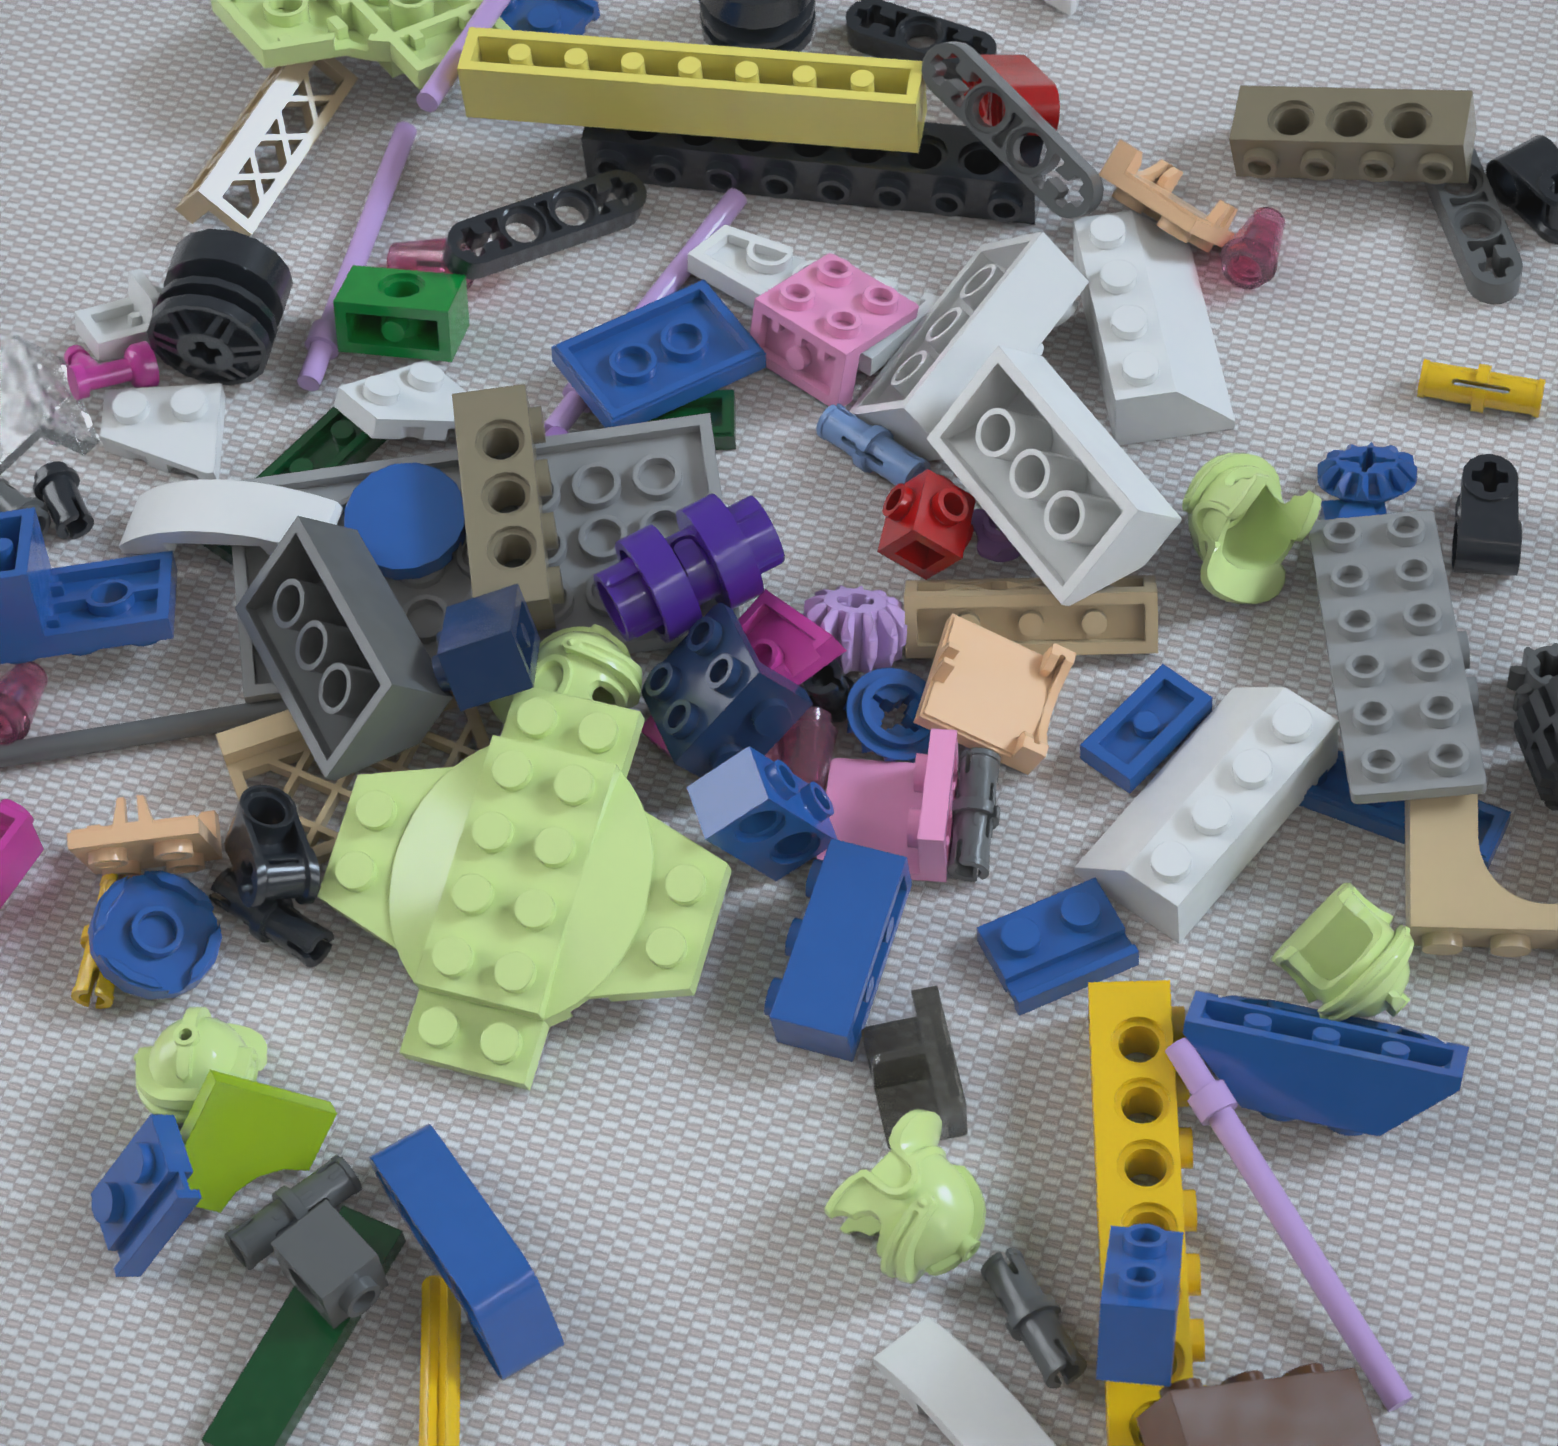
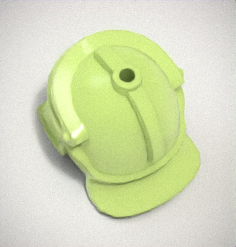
M1226 453L1216 456L1205 463L1195 474L1182 503L1183 511L1188 513L1189 532L1194 548L1199 558L1203 561L1200 574L1201 582L1205 589L1215 597L1236 604H1258L1269 601L1279 595L1285 584L1286 571L1282 562L1294 542L1303 541L1312 530L1319 514L1322 499L1308 490L1304 495H1294L1289 502L1284 503L1277 472L1265 459L1256 455Z
M593 624L591 627H570L554 632L540 642L534 687L624 708H632L638 705L641 698L642 668L630 659L631 656L626 645L612 635L608 629L597 624ZM514 694L489 702L493 712L503 724H505Z
M1343 883L1271 957L1273 963L1284 969L1302 989L1309 1004L1318 999L1323 1002L1317 1010L1320 1013L1319 1017L1340 1022L1351 1016H1375L1385 1010L1394 1017L1410 1001V998L1404 993L1410 975L1409 957L1414 948V940L1410 935V928L1401 924L1393 930L1390 927L1393 916L1373 905L1351 883Z
M189 1007L184 1013L183 1018L169 1025L159 1035L153 1046L140 1047L138 1053L134 1055L133 1059L136 1061V1089L140 1100L152 1114L175 1115L177 1123H184L209 1070L256 1082L258 1071H262L267 1064V1044L260 1033L249 1027L225 1023L217 1018H212L210 1011L206 1007Z
M921 1109L912 1110L900 1118L893 1127L889 1138L891 1151L871 1171L862 1169L847 1178L835 1190L824 1208L825 1214L831 1219L838 1216L848 1217L839 1228L845 1234L850 1235L851 1232H862L872 1237L879 1234L877 1254L881 1258V1272L890 1278H898L899 1281L914 1284L926 1272L933 1276L942 1275L956 1268L962 1262L968 1261L981 1245L979 1239L983 1233L986 1218L985 1199L976 1180L965 1166L951 1164L946 1159L945 1151L938 1146L942 1131L940 1116L934 1112Z

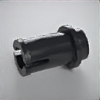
M61 461L50 462L40 467L34 475L35 481L32 489L35 497L45 502L55 524L58 537L66 540L69 536L67 529L71 540L87 534L94 526V519L91 513L88 512L78 490L80 478L77 471Z
M833 660L803 682L806 690L810 693L809 697L813 703L811 709L815 716L828 723H838L848 719L843 707L854 685L852 680L843 676V670L839 663Z

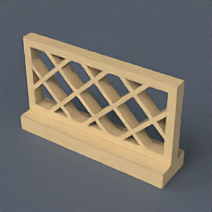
M452 691L450 693L453 698L443 712L458 707ZM477 706L463 710L467 724L457 742L429 731L422 739V743L450 754L444 767H454L461 759L464 760L477 752L468 748L472 737L478 751L490 745ZM289 710L216 734L238 801L243 791L248 789L245 779L268 771L289 778L283 791L291 796V798H293L300 783L329 795L315 822L299 816L304 832L308 833L307 840L317 856L318 863L328 862L339 832L326 826L340 800L346 803L349 802L352 791L348 790L347 787L356 772L338 779L336 784L307 773L314 757ZM420 743L402 751L396 763L384 759L370 765V767L382 772L410 770L407 767ZM298 762L296 767L289 765ZM320 838L326 841L316 845Z

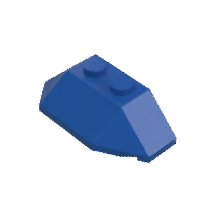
M1195 991L1184 1021L1183 1034L1218 1079L1224 1080L1241 1108L1259 1111L1264 1117L1275 1121L1286 1122L1297 1119L1325 1125L1330 1130L1346 1136L1368 1134L1379 1137L1460 1091L1469 1050L1468 1046L1453 1042L1445 1044L1435 1036L1402 1026L1353 1016L1338 1022L1320 1018L1318 1009L1271 999L1237 995L1218 997L1217 994Z

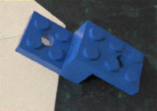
M35 507L0 512V664L23 665L39 658L66 654L83 656L94 653L99 649L126 645L143 647L155 644L160 640L173 639L178 571L173 550L51 568Z

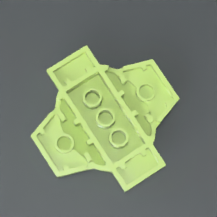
M211 0L212 11L264 68L349 56L377 61L392 78L405 74L418 89H421L483 0ZM500 17L492 27V29L512 30Z
M534 687L514 694L501 737L492 735L489 746L473 753L454 767L357 775L317 897L325 905L386 945L395 948L413 983L419 988L399 1051L406 1059L530 1090L549 1028L573 1017L571 1011L581 1006L588 999L608 998L611 1002L695 996L732 870L727 862L644 810L640 798L627 780L645 721L640 711Z

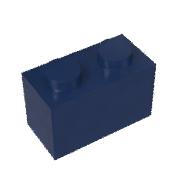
M518 583L446 607L442 631L437 632L438 651L437 655L432 656V666L439 687L443 692H453L460 711L534 688L540 637Z

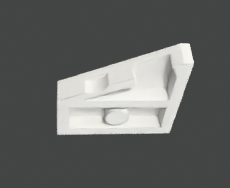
M425 360L339 386L334 407L372 439L415 437L421 440L445 441L448 428L455 429L452 394L466 391L444 374L441 368Z
M222 383L105 390L100 431L105 451L127 459L137 458L144 460L150 467L170 473L172 468L175 467L197 475L198 479H219L226 396Z

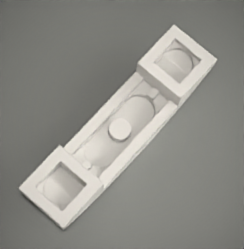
M197 479L172 482L154 487L138 497L118 548L124 554H152L172 550L174 554L178 543L261 546L271 556L297 516L337 525L343 508L337 501L318 495L258 482L224 479Z
M928 1316L873 1357V1364L917 1414L924 1411L954 1446H1056L1002 1382L959 1340Z

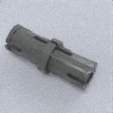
M978 747L972 748L971 753L966 749L960 754L958 790L956 792V799L952 803V844L947 865V872L950 876L970 882L977 881V876L982 880L989 876L991 838L993 829L999 825L1000 807L996 805V788L1001 757L993 750Z
M336 1154L330 1161L292 1188L283 1185L272 1194L273 1201L233 1230L224 1234L225 1239L245 1268L247 1267L248 1270H251L260 1261L274 1252L271 1245L272 1241L325 1199L335 1208L352 1195L359 1193L362 1190L360 1180L346 1160Z
M1006 1249L1005 1254L1010 1261L1008 1265L1001 1251L995 1253L982 1265L981 1275L989 1283L1007 1314L1006 1320L1008 1322L1005 1325L1011 1337L1016 1341H1023L1043 1375V1381L1047 1387L1051 1389L1061 1388L1062 1382L1057 1375L1059 1372L1063 1376L1066 1385L1074 1382L1085 1372L1087 1362L1078 1352L1059 1320L1061 1308L1056 1299L1050 1294L1043 1293L1026 1265L1024 1256L1019 1249Z

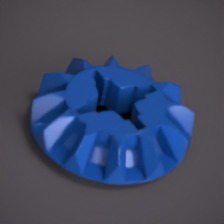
M1371 442L1367 446L1358 447L1350 444L1345 451L1333 450L1328 452L1326 459L1318 463V484L1321 489L1347 502L1364 501L1369 504L1392 500L1411 490L1417 483L1418 478L1417 466L1414 465L1413 455L1406 452H1398L1397 447L1393 445L1377 447Z
M881 668L866 673L856 681L849 692L843 710L846 711L848 718L847 733L855 734L861 742L862 754L874 752L884 757V760L888 762L907 760L909 763H914L917 753H928L931 730L913 723L926 685L925 680L906 670ZM903 703L906 704L907 708L903 712L902 725L896 724L891 729L887 728L884 730L881 727L883 724L881 721L885 716L884 712L889 713L894 708L899 709Z

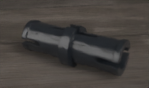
M232 867L221 872L213 882L210 890L214 893L209 895L211 903L243 921L244 924L249 926L250 934L264 943L271 941L279 945L301 961L302 964L310 968L317 966L327 957L332 948V944L329 942L334 940L333 932L301 914L300 911L294 908L292 899L264 900L259 907L247 908L240 899L237 879Z

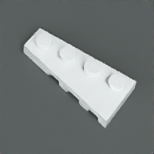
M724 225L688 253L687 271L753 309L755 298L817 260L806 261L794 257L793 247ZM875 275L874 278L894 288L898 292V282ZM898 292L918 304L917 317L861 353L857 369L872 376L884 366L940 296L924 292L919 299Z

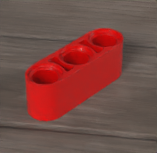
M979 54L1057 131L1060 118V99L1058 88L1048 76L1023 54ZM962 78V82L971 90L980 84L982 79L979 78L975 82H966ZM988 92L980 101L979 113L983 121L990 126H996L1005 115L1003 100L993 92ZM1028 133L1026 136H1038V135L1035 134V133Z

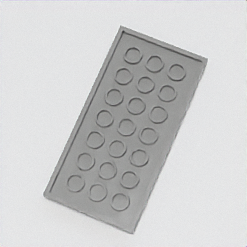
M710 413L546 436V443L535 444L537 460L547 458L549 464L552 495L541 497L543 513L554 512L559 549L547 550L549 567L560 566L565 603L554 604L556 628L537 631L540 642L552 633L565 628L577 626L591 627L593 624H597L608 629L612 635L622 641L630 654L677 647L688 633L669 643H665L653 629L627 642L609 617L596 589L593 576L619 562L615 550L616 541L650 524L655 526L666 538L679 531L676 520L677 510L711 493L718 496L723 502ZM457 449L240 480L286 487L337 501L343 508L337 525L343 527L345 507L353 490L371 473L392 464L417 462L438 468L456 482L462 494ZM503 453L496 456L494 459L503 460L513 456L514 454ZM507 506L499 512L511 513L518 510L520 506ZM467 538L463 545L460 542L458 549L452 553L453 559L441 570L418 579L394 580L384 577L431 660L432 656L437 655V632L442 631L446 607L473 598ZM232 545L236 606L270 557L261 546ZM514 559L504 566L509 568L518 567L527 560ZM715 599L700 605L702 617L714 605L718 604ZM737 607L733 611L737 619H739L740 613L739 607ZM237 614L243 695L246 704L282 698Z

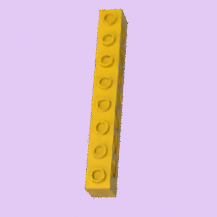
M1170 980L1088 982V1028L1100 1299L1111 1226L1129 1227L1135 1224H1151L1165 1231L1183 1232L1179 1307L1172 1367L1173 1376L1171 1377V1383L1193 1378L1192 1362H1205L1203 1318L1190 1319L1189 1296H1201L1199 1253H1186L1185 1232H1197L1196 1190H1182L1181 1169H1193L1192 1127H1179L1177 1108L1189 1107L1188 1099L1190 1098V1092L1165 1053V1050L1171 1044L1186 1037L1183 1034L1185 1008L1184 1006H1171ZM1138 1052L1145 1053L1151 1056L1152 1059L1145 1062H1133L1125 1058V1056ZM1135 1113H1147L1154 1116L1156 1120L1140 1124L1129 1120L1127 1117ZM1149 1174L1158 1178L1160 1182L1152 1186H1140L1130 1181V1179L1136 1175ZM1104 1381L1107 1446H1144L1141 1442L1142 1436L1136 1418L1160 1399L1158 1392L1164 1386Z

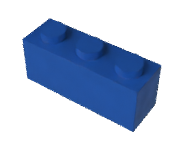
M831 838L824 860L815 859L813 861L805 887V895L810 900L804 918L795 917L787 934L785 955L790 958L783 979L779 977L773 978L765 1000L764 1014L770 1018L778 1043L850 1062L854 1061L912 886L907 857Z

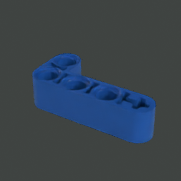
M428 1123L369 1156L370 1164L386 1195L464 1309L480 1347L502 1381L564 1346L562 1335L548 1301L530 1264L431 1124Z

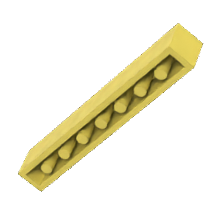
M469 27L457 66L466 117L919 153L927 113L926 83L923 80L921 71L922 61Z

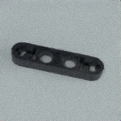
M611 170L462 220L453 225L448 232L442 251L444 265L452 274L466 275L468 280L480 279L628 228L638 220L647 200V190L638 176L629 171ZM610 193H613L617 199L607 202ZM627 198L629 201L628 205H625L620 199ZM563 206L573 207L583 215L585 222L581 225L566 224L559 219L555 210ZM512 223L524 224L534 232L536 239L525 243L516 241L507 233L506 226ZM490 235H492V241L488 242ZM465 243L470 250L461 251V244ZM482 247L479 256H476L474 252L471 251Z

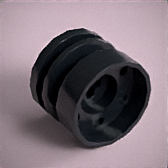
M699 0L703 39L707 45L802 52L811 42L816 26V0Z
M206 229L188 234L177 243L163 284L164 288L160 291L149 323L147 335L152 349L165 364L187 377L208 384L222 383V385L233 386L253 381L264 373L278 331L277 327L280 324L293 285L289 267L276 251L253 237L235 231Z

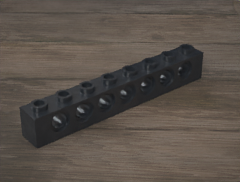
M925 122L919 153L585 126L581 136L587 178L611 170H624L638 176L644 184L662 187L689 188L726 193L728 189L734 188L746 195L765 196L776 199L804 200L833 205L842 204L881 208L890 211L900 210L938 214L947 217L957 216L1034 225L1040 204V199L967 126ZM1040 136L1023 137L1019 149L1021 158L1029 166L1037 167L1046 156L1045 143Z

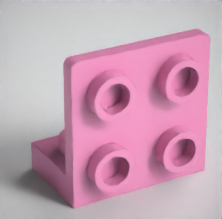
M829 253L755 298L750 335L766 353V368L827 406L832 404L836 406L837 403L846 406L852 402L860 354L917 317L919 306L898 293L894 288L881 283L856 268L847 260Z
M931 728L928 754L917 753L915 763L849 758L832 759L826 794L834 809V814L829 818L837 839L907 857L911 880L946 882L953 828L952 803L956 799L959 780L957 730ZM827 849L817 855V859L824 860Z

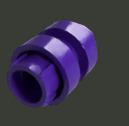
M711 493L677 510L678 532L664 538L660 531L650 524L615 542V550L619 562L594 574L593 577L596 589L609 617L627 642L654 629L665 643H669L689 633L693 624L702 618L700 605L715 599L717 603H723L734 610L764 593L761 574L782 564L785 561V554L769 516L755 497L749 495L726 507L718 496Z

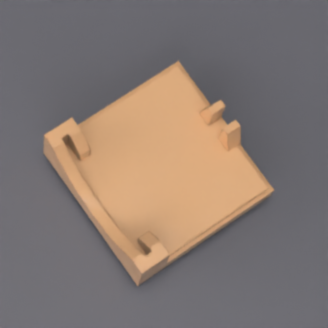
M1121 139L1118 141L1099 173L1102 178L1116 186L1111 195L1114 199L1140 214L1142 212L1158 221L1156 225L1162 230L1185 243L1190 242L1207 253L1211 251L1214 244L1232 253L1235 252L1241 240L1238 239L1239 235L1231 231L1229 227L1238 211L1237 208L1219 200L1207 216L1172 193L1184 172L1163 159L1143 171H1138L1141 166L1143 152Z
M952 613L946 620L913 723L928 730H931V728L957 730L959 744L970 749L978 747L993 750L1001 757L1002 764L1029 775L1046 757L1049 748L1047 732L1050 718L1077 653L1053 643L1044 655H1041Z
M136 795L138 821L128 822L126 799L119 797L116 800L112 825H90L87 828L70 830L71 833H67V845L71 853L95 875L118 874L117 881L124 878V875H129V877L141 875V869L166 866V871L169 873L198 872L205 869V861L223 859L219 815L215 810L201 812L198 817L196 815L153 820L144 795Z

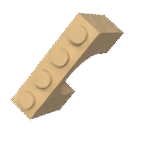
M1478 794L1405 800V926L1410 928V935L1414 940V946H1422V951L1431 955H1454L1462 952L1463 947L1490 948L1491 954L1500 957L1525 956L1531 953V949H1558V903L1543 904L1531 902L1510 893L1492 877L1485 866L1478 840Z

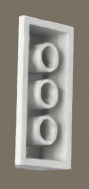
M1133 210L1073 218L1074 266L1089 281L1080 295L1113 438L1118 445H1126L1235 429V419L1190 243H1185L1159 228L1156 225L1157 223Z
M1043 231L982 244L849 412L871 426L882 425L892 432L894 441L920 458H924L927 461L942 459L926 438L995 348L1000 345L1041 356L1044 351L1042 342L1053 328L1060 326L1073 315L1078 307L1076 298L1089 281Z
M998 345L926 438L1061 605L1071 606L1144 567L1182 520L1043 356Z
M1233 687L1074 867L1075 874L1085 881L1096 877L1107 896L1180 944L1304 800L1307 790L1312 785L1316 786L1318 778L1327 769L1329 771L1336 763L1338 758L1339 720L1286 687Z

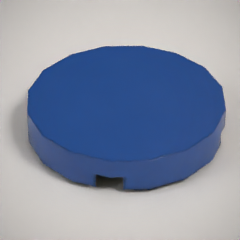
M417 462L392 464L371 473L353 490L344 511V527L358 530L383 576L394 580L418 579L441 570L453 559L452 553L458 549L460 542L463 545L466 539L463 499L456 482L440 469Z
M162 870L145 871L143 875H135L130 878L126 876L115 881L98 900L88 928L90 953L102 975L123 992L148 1000L175 998L196 988L212 969L222 941L220 924L219 926L217 924V918L212 912L214 906L206 893L188 879Z

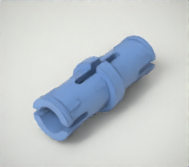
M837 403L836 406L834 404L830 405L817 422L816 433L820 438L827 440L850 455L853 464L863 472L871 473L874 471L895 486L899 483L905 484L927 469L931 470V465L926 459L920 458L894 441L891 431L882 425L871 426L841 404Z

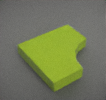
M209 1070L180 1130L193 1170L187 1182L190 1189H199L202 1197L195 1207L221 1213L234 1194L257 1177L284 1169L309 1171L337 1115L332 1103Z

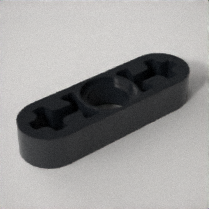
M860 0L851 5L846 12V31L849 45L860 53L876 58L923 61L927 51L933 46L955 41L966 43L978 54H997V45L994 38L984 31L888 1ZM917 36H928L936 41L926 48H915L907 44L910 39ZM958 57L943 58L942 62L947 67L943 78L945 80L959 79L962 81V77L956 71V66L960 62Z

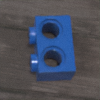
M750 746L687 786L705 840L774 881H778L825 851L831 838L838 840L829 818L834 814L833 805L822 787L813 781L807 783L794 775L783 761L779 759L772 761Z
M1151 1224L1110 1227L1100 1301L1096 1380L1171 1387L1179 1307L1183 1232L1165 1231Z

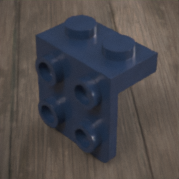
M723 603L714 605L704 617L698 619L693 624L688 635L663 662H660L651 670L641 690L645 703L674 764L699 778L748 746L766 755L813 705L804 688L759 661L734 611Z

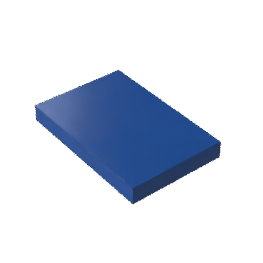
M705 280L694 283L551 347L552 362L605 428L647 422L766 368L765 351Z

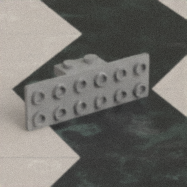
M1426 510L1315 521L1308 535L1351 801L1354 804H1367L1484 793L1487 787V778L1474 715H1479L1477 680L1475 676L1466 677L1465 669H1470L1468 635L1466 631H1457L1434 512Z

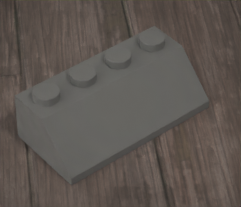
M297 516L235 607V610L325 779L336 781L418 745L453 696L450 692H443L439 687L429 654L358 530Z

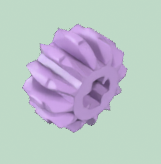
M841 585L836 587L834 591L827 589L815 592V596L805 600L804 613L802 615L834 636L847 650L835 659L845 674L850 671H860L866 674L871 672L872 669L891 668L893 662L902 659L903 646L906 645L907 625H905V612L902 610V602L895 597H888L882 590L869 591L863 589L862 586L846 588Z

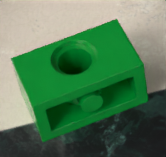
M352 265L333 301L338 352L452 362L470 325L466 275Z

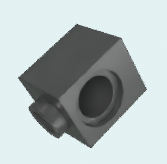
M326 1199L271 1242L283 1274L333 1329L348 1317H357L368 1311L378 1300L381 1291L388 1286L378 1254Z

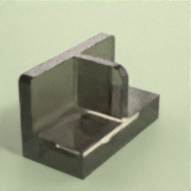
M938 986L911 990L912 1018L866 1026L861 1032L884 1137L889 1149H891L889 1138L893 1127L902 1116L916 1109L934 1112L940 1116L942 1131L939 1141L968 1135L966 1100Z

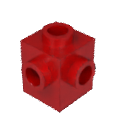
M929 469L905 484H897L890 491L883 505L882 512L886 518L877 552L925 580L931 578L963 559L964 551L971 541L974 532L971 520L976 499L970 493L954 485L947 477L936 474Z

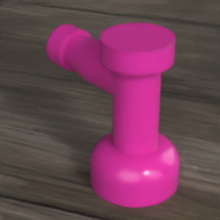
M147 341L128 346L124 352L123 359L98 364L80 345L70 346L64 354V360L68 365L66 369L67 381L75 400L89 398L90 391L129 381L135 388L157 387L159 385L160 377L157 360Z

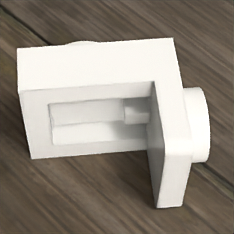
M140 268L128 271L127 298L75 311V330L99 363L123 358L126 348L131 344L147 341L150 344L147 330L161 287H154Z

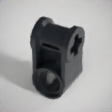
M1537 135L1489 161L1486 166V176L1495 197L1500 203L1510 207L1536 231L1539 237L1547 242L1558 244V148L1546 136Z
M1494 454L1478 455L1470 459L1463 468L1461 493L1457 498L1454 510L1452 572L1517 576L1522 546L1521 520H1519L1518 502L1519 477L1517 469L1513 464L1502 456Z
M256 785L249 787L243 791L224 842L225 852L230 859L235 873L237 888L243 905L247 908L259 907L264 900L295 899L300 905L314 903L320 885L319 863L313 848L308 843L295 802L291 796L274 786Z

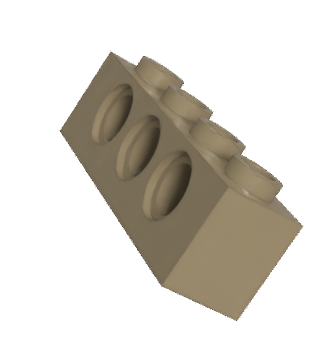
M1240 85L1229 137L1236 176L1258 179L1270 177L1305 178L1317 181L1338 179L1368 180L1371 182H1427L1430 184L1468 183L1477 130L1473 91Z
M525 384L452 394L472 596L475 598L518 583L537 631L556 628L554 604L565 603L560 566L549 567L547 550L559 549L554 512L543 513L541 497L552 495L548 459L537 460L535 444L546 443L542 407H530ZM503 453L514 454L513 456L507 459H494L496 456ZM507 506H520L518 510L511 513L499 512ZM514 559L527 560L518 567L509 568L504 566Z

